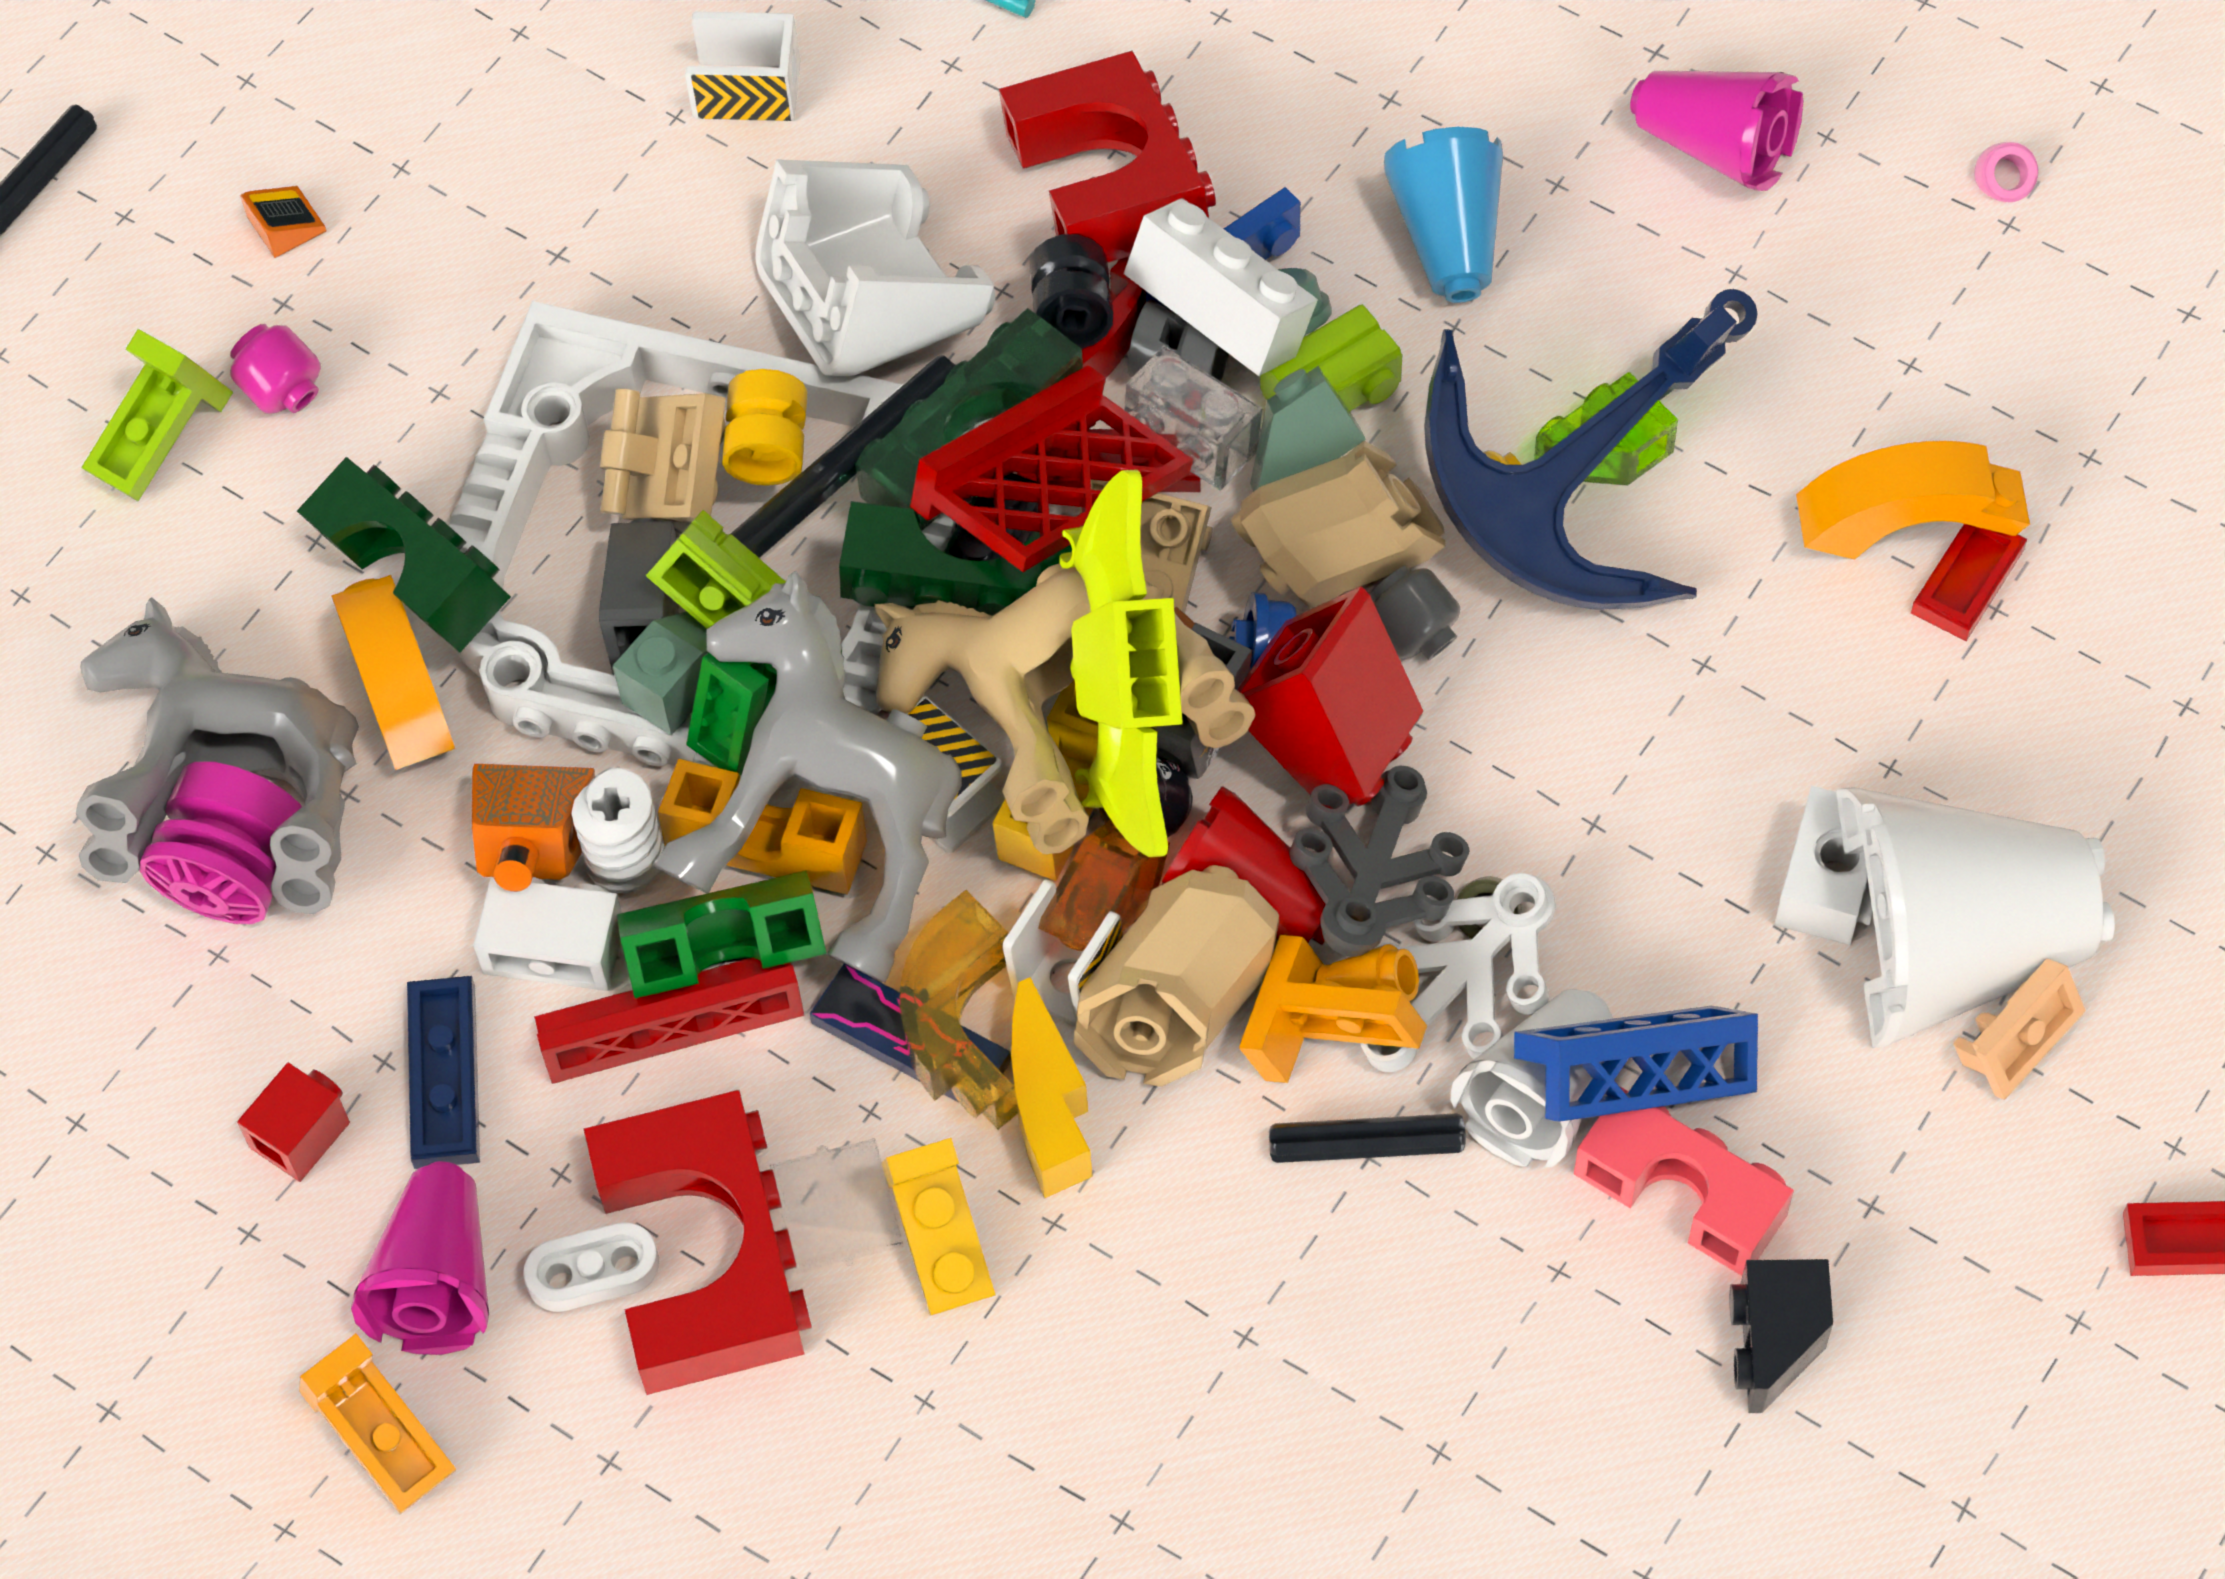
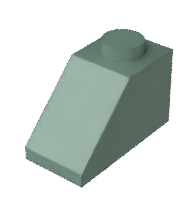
M1319 366L1308 373L1304 369H1300L1289 374L1275 386L1274 392L1276 395L1267 400L1250 482L1252 490L1254 492L1261 486L1338 459L1366 440L1359 424Z
M688 612L653 620L613 664L622 704L672 736L693 711L702 658L709 653L706 644L707 629Z

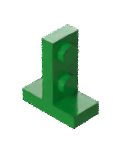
M710 653L702 658L686 745L716 767L742 775L754 729L775 692L777 670L768 663L719 662Z

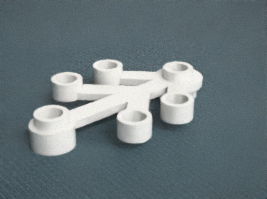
M1526 873L1513 874L1504 878L1497 885L1492 896L1453 900L1446 916L1436 925L1428 926L1423 924L1424 918L1413 921L1419 935L1428 941L1445 939L1451 934L1454 926L1486 924L1473 939L1400 947L1394 943H1384L1377 947L1392 944L1397 949L1409 950L1416 961L1418 973L1442 971L1411 1004L1427 1027L1467 987L1468 1023L1463 1028L1462 1041L1468 1054L1475 1059L1504 1037L1498 1023L1495 1021L1493 957L1510 939L1514 974L1507 982L1506 992L1513 1008L1521 1014L1531 1015L1548 1003L1549 991L1543 977L1539 974L1538 933L1546 928L1554 917L1556 910L1555 897L1550 886L1541 878ZM1428 897V898H1430V899H1432V900L1438 901V900H1437L1436 898H1434V897ZM1523 902L1535 904L1526 913H1513L1514 909ZM1535 985L1538 987V991L1531 998L1521 999L1517 997L1519 990L1524 986ZM1482 1032L1494 1034L1489 1044L1485 1046L1473 1045V1040L1478 1034ZM1361 1043L1369 1063L1382 1072H1396L1404 1069L1413 1061L1417 1052L1416 1048L1401 1047L1396 1053L1384 1056L1381 1053L1385 1045Z

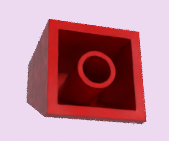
M1362 586L1286 620L1237 689V691L1245 696L1255 711V718L1248 731L1310 796L1315 787L1329 784L1344 791L1349 799V805L1354 804L1356 807L1366 804L1380 791L1384 784V779L1381 777L1382 773L1390 762L1398 758L1409 747L1413 739L1409 732L1423 713L1421 704L1370 594ZM1322 804L1323 806H1325V807H1327V808L1333 809L1332 807H1330V806H1328V805Z

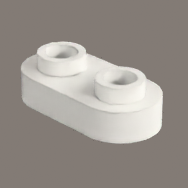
M621 1222L549 1240L540 1244L527 1257L523 1275L529 1294L536 1304L549 1311L563 1312L634 1294L645 1289L657 1275L659 1255L653 1237L646 1229L634 1223ZM631 1256L637 1259L636 1265L630 1270L620 1271L615 1268L617 1261L623 1257ZM567 1273L572 1276L571 1281L564 1287L554 1288L549 1285L551 1279L557 1274Z

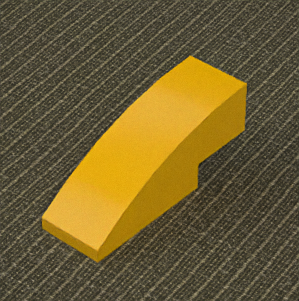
M1031 977L1018 982L1012 1017L1011 1060L1021 1133L1030 1165L1044 1198H1047L1093 1177L1091 1152L1074 1118L1088 1112L1086 1083Z

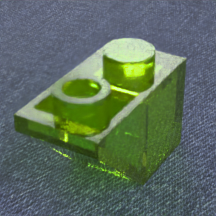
M1627 372L1612 384L1602 383L1588 394L1580 407L1566 417L1556 416L1549 420L1536 436L1534 460L1540 458L1637 383L1638 380L1630 372ZM1658 400L1583 482L1627 486L1674 453L1678 418Z

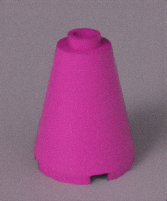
M1653 71L1645 80L1642 79L1636 84L1631 96L1630 109L1635 114L1637 126L1749 189L1768 191L1778 182L1783 174L1773 170L1780 155L1791 157L1795 149L1802 123L1804 100L1803 92L1792 90V84L1799 82L1798 78L1783 72Z
M443 1161L434 1162L418 1168L412 1173L354 1292L351 1306L354 1321L368 1337L381 1343L383 1333L403 1340L401 1351L413 1354L444 1355L462 1351L472 1346L475 1334L480 1330L484 1334L488 1324L489 1306L477 1188L474 1179L458 1165Z

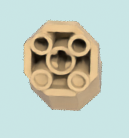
M1366 441L1361 442L1343 457L1259 487L1241 502V510L1231 518V523L1240 537L1250 546L1256 547L1265 561L1260 565V570L1266 581L1281 595L1286 594L1292 589L1298 598L1311 609L1338 597L1341 593L1387 577L1404 565L1410 568L1424 563L1446 546L1445 539L1440 537L1444 534V526L1420 488L1409 477L1402 482L1395 475L1389 474L1388 472L1397 466L1395 461L1386 452Z
M1217 865L1209 866L1202 872L1191 870L1153 889L1145 911L1082 986L1076 1016L1078 1018L1073 1043L1108 1077L1125 1080L1127 1071L1145 1074L1143 1084L1162 1087L1200 1069L1206 1049L1265 978L1274 952L1279 925L1278 912L1247 880L1239 879L1230 868Z

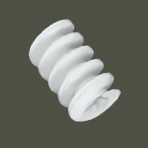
M610 767L597 774L589 785L584 787L575 798L571 813L589 877L597 886L603 887L611 893L627 894L640 890L661 873V870L652 865L664 849L649 786L639 775L627 769Z

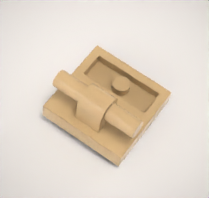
M616 389L611 430L604 431L600 469L606 471L600 512L623 515L622 519L632 521L640 518H651L658 521L690 522L702 510L711 516L712 506L718 494L716 473L719 448L724 439L726 427L723 417L726 398L707 393L640 397L641 392Z
M1091 480V489L1103 490L1109 481ZM1157 493L1141 504L1140 546L1144 578L1153 586L1164 590L1161 599L1174 598V608L1178 607L1185 614L1201 550L1207 551L1211 541L1213 528L1207 526L1212 507Z

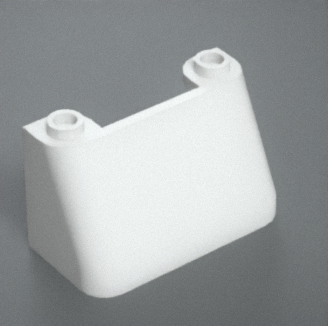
M776 159L757 238V270L768 291L821 372L826 376H854L979 326L984 320L985 315L989 314L993 309L995 301L994 284L980 266L964 265L957 271L955 277H947L918 237L920 225L925 223L928 218L930 202L927 191L921 187L919 180L908 165Z

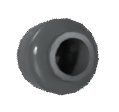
M1404 565L1390 574L1371 591L1370 596L1399 658H1412L1422 652L1428 660H1431L1457 638L1451 627L1459 618L1460 605L1431 570L1420 568L1411 571L1407 565Z

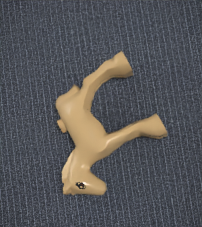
M1060 564L1050 566L1040 574L1036 587L993 616L985 612L980 613L973 608L967 609L965 606H959L952 602L945 603L940 600L936 603L916 605L913 610L894 603L875 604L876 614L887 628L886 632L882 635L883 644L876 687V702L878 706L888 713H891L892 709H896L907 714L915 708L942 672L952 669L960 673L978 705L1005 731L1013 745L1015 759L1002 792L1014 820L1028 822L1027 830L1033 845L1042 854L1062 853L1086 835L1089 816L1078 799L1070 769L1046 728L1041 709L1045 700L1067 688L1074 680L1070 670L1073 659L1071 628L1073 621L1090 613L1085 584L1075 567L1069 569L1062 568ZM1145 580L1147 595L1142 600L1161 599L1164 590L1153 586ZM1175 614L1181 711L1187 716L1199 741L1204 746L1219 748L1229 745L1247 733L1255 718L1254 708L1242 693L1234 689V675L1220 659L1213 655L1207 640L1184 625Z

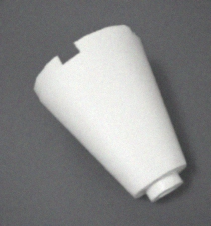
M1577 989L1562 991L1467 1064L1453 1081L1450 1099L1454 1109L1461 1102L1464 1110L1470 1117L1465 1123L1466 1130L1492 1154L1514 1165L1528 1167L1533 1159L1548 1160L1544 1167L1547 1168L1554 1167L1569 1152L1582 1118L1561 1122L1545 1119L1546 1065L1514 1059V1032L1613 1019L1607 1004L1601 997L1590 991ZM1582 1065L1570 1066V1102L1577 1101L1593 1079Z

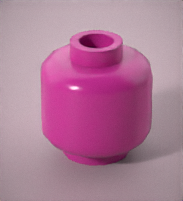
M266 324L257 325L244 334L230 352V357L233 359L230 369L232 380L266 414L279 413L287 408L291 413H297L305 408L319 391V388L314 384L321 370L319 359L285 325H275L272 327H268Z

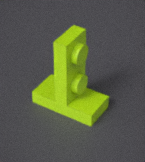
M137 329L125 350L145 365L81 468L134 500L139 501L200 401L222 412L233 391L186 355Z

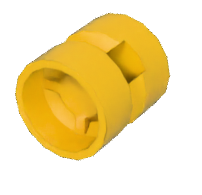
M756 369L740 373L729 382L725 420L730 423L725 427L722 465L728 474L737 480L749 484L770 486L789 482L801 473L805 437L802 430L806 421L808 392L802 381L791 374L779 370Z

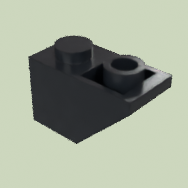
M1828 1259L1746 1260L1741 1283L1730 1285L1729 1308L1731 1325H1743L1744 1348L1734 1349V1383L1736 1390L1747 1389L1748 1413H1763L1826 1349L1833 1326Z

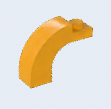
M1922 441L1877 449L1832 467L1796 494L1804 547L1854 560L1886 535L1920 523L1937 521L1959 522L2011 536H2016L2030 525L2021 471L1991 464L1989 462L1987 446L1969 442Z
M388 575L380 579L372 578L358 581L348 586L343 592L331 595L393 766L397 770L455 749L402 601L393 594L396 587L392 576Z

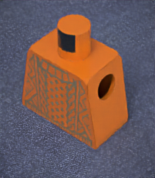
M474 764L472 769V832L477 873L483 877H494V880L500 887L514 892L522 891L529 887L533 877L561 880L568 877L582 853L571 814L575 798L595 777V769Z

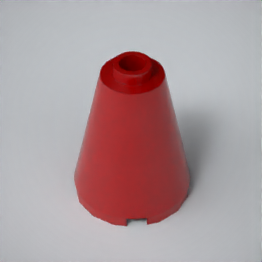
M1221 786L1209 803L1211 808L1206 817L1196 823L1161 881L1162 885L1191 870L1202 872L1205 868L1213 865L1230 868L1239 879L1247 880L1278 912L1277 941L1280 935L1303 937L1307 943L1312 939L1322 946L1325 940L1322 934L1320 918L1325 903L1306 873L1292 863L1289 856L1290 847L1235 792Z

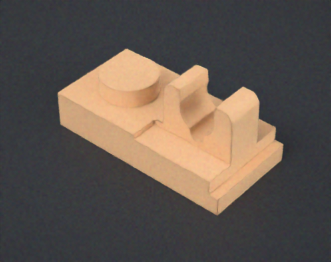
M2047 958L2028 980L2020 985L2016 993L2007 1001V1006L1998 1016L1990 1013L1979 1014L1975 1020L1981 1034L1974 1042L1960 1037L1954 1042V1047L1962 1065L1985 1074L1996 1097L2005 1100L2086 1011L2068 966Z

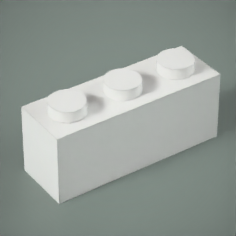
M1183 198L1144 215L1124 271L1128 278L1258 376L1296 357L1318 301L1317 298L1300 287L1293 277L1276 269L1252 251L1246 242L1229 234L1209 219L1203 210L1188 203Z

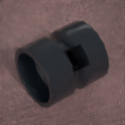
M1061 234L1047 239L1035 249L1030 258V281L1033 294L1035 328L1043 340L1051 346L1061 349H1083L1095 345L1107 336L1113 325V305L1109 288L1110 278L1107 256L1103 248L1093 239L1079 234Z

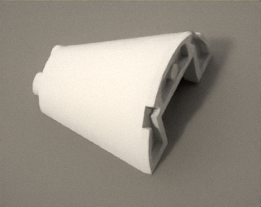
M1855 787L1836 790L1845 854L1862 852L1865 854L1882 974L1878 978L1863 983L1872 1048L1889 1046L2016 991L2047 958L2064 964L2069 968L2092 958L2097 952L2100 942L2113 939L2115 930L2113 911L2109 903L2103 902L2099 876H2102L2105 870V854L2098 838L2085 839L2076 830Z

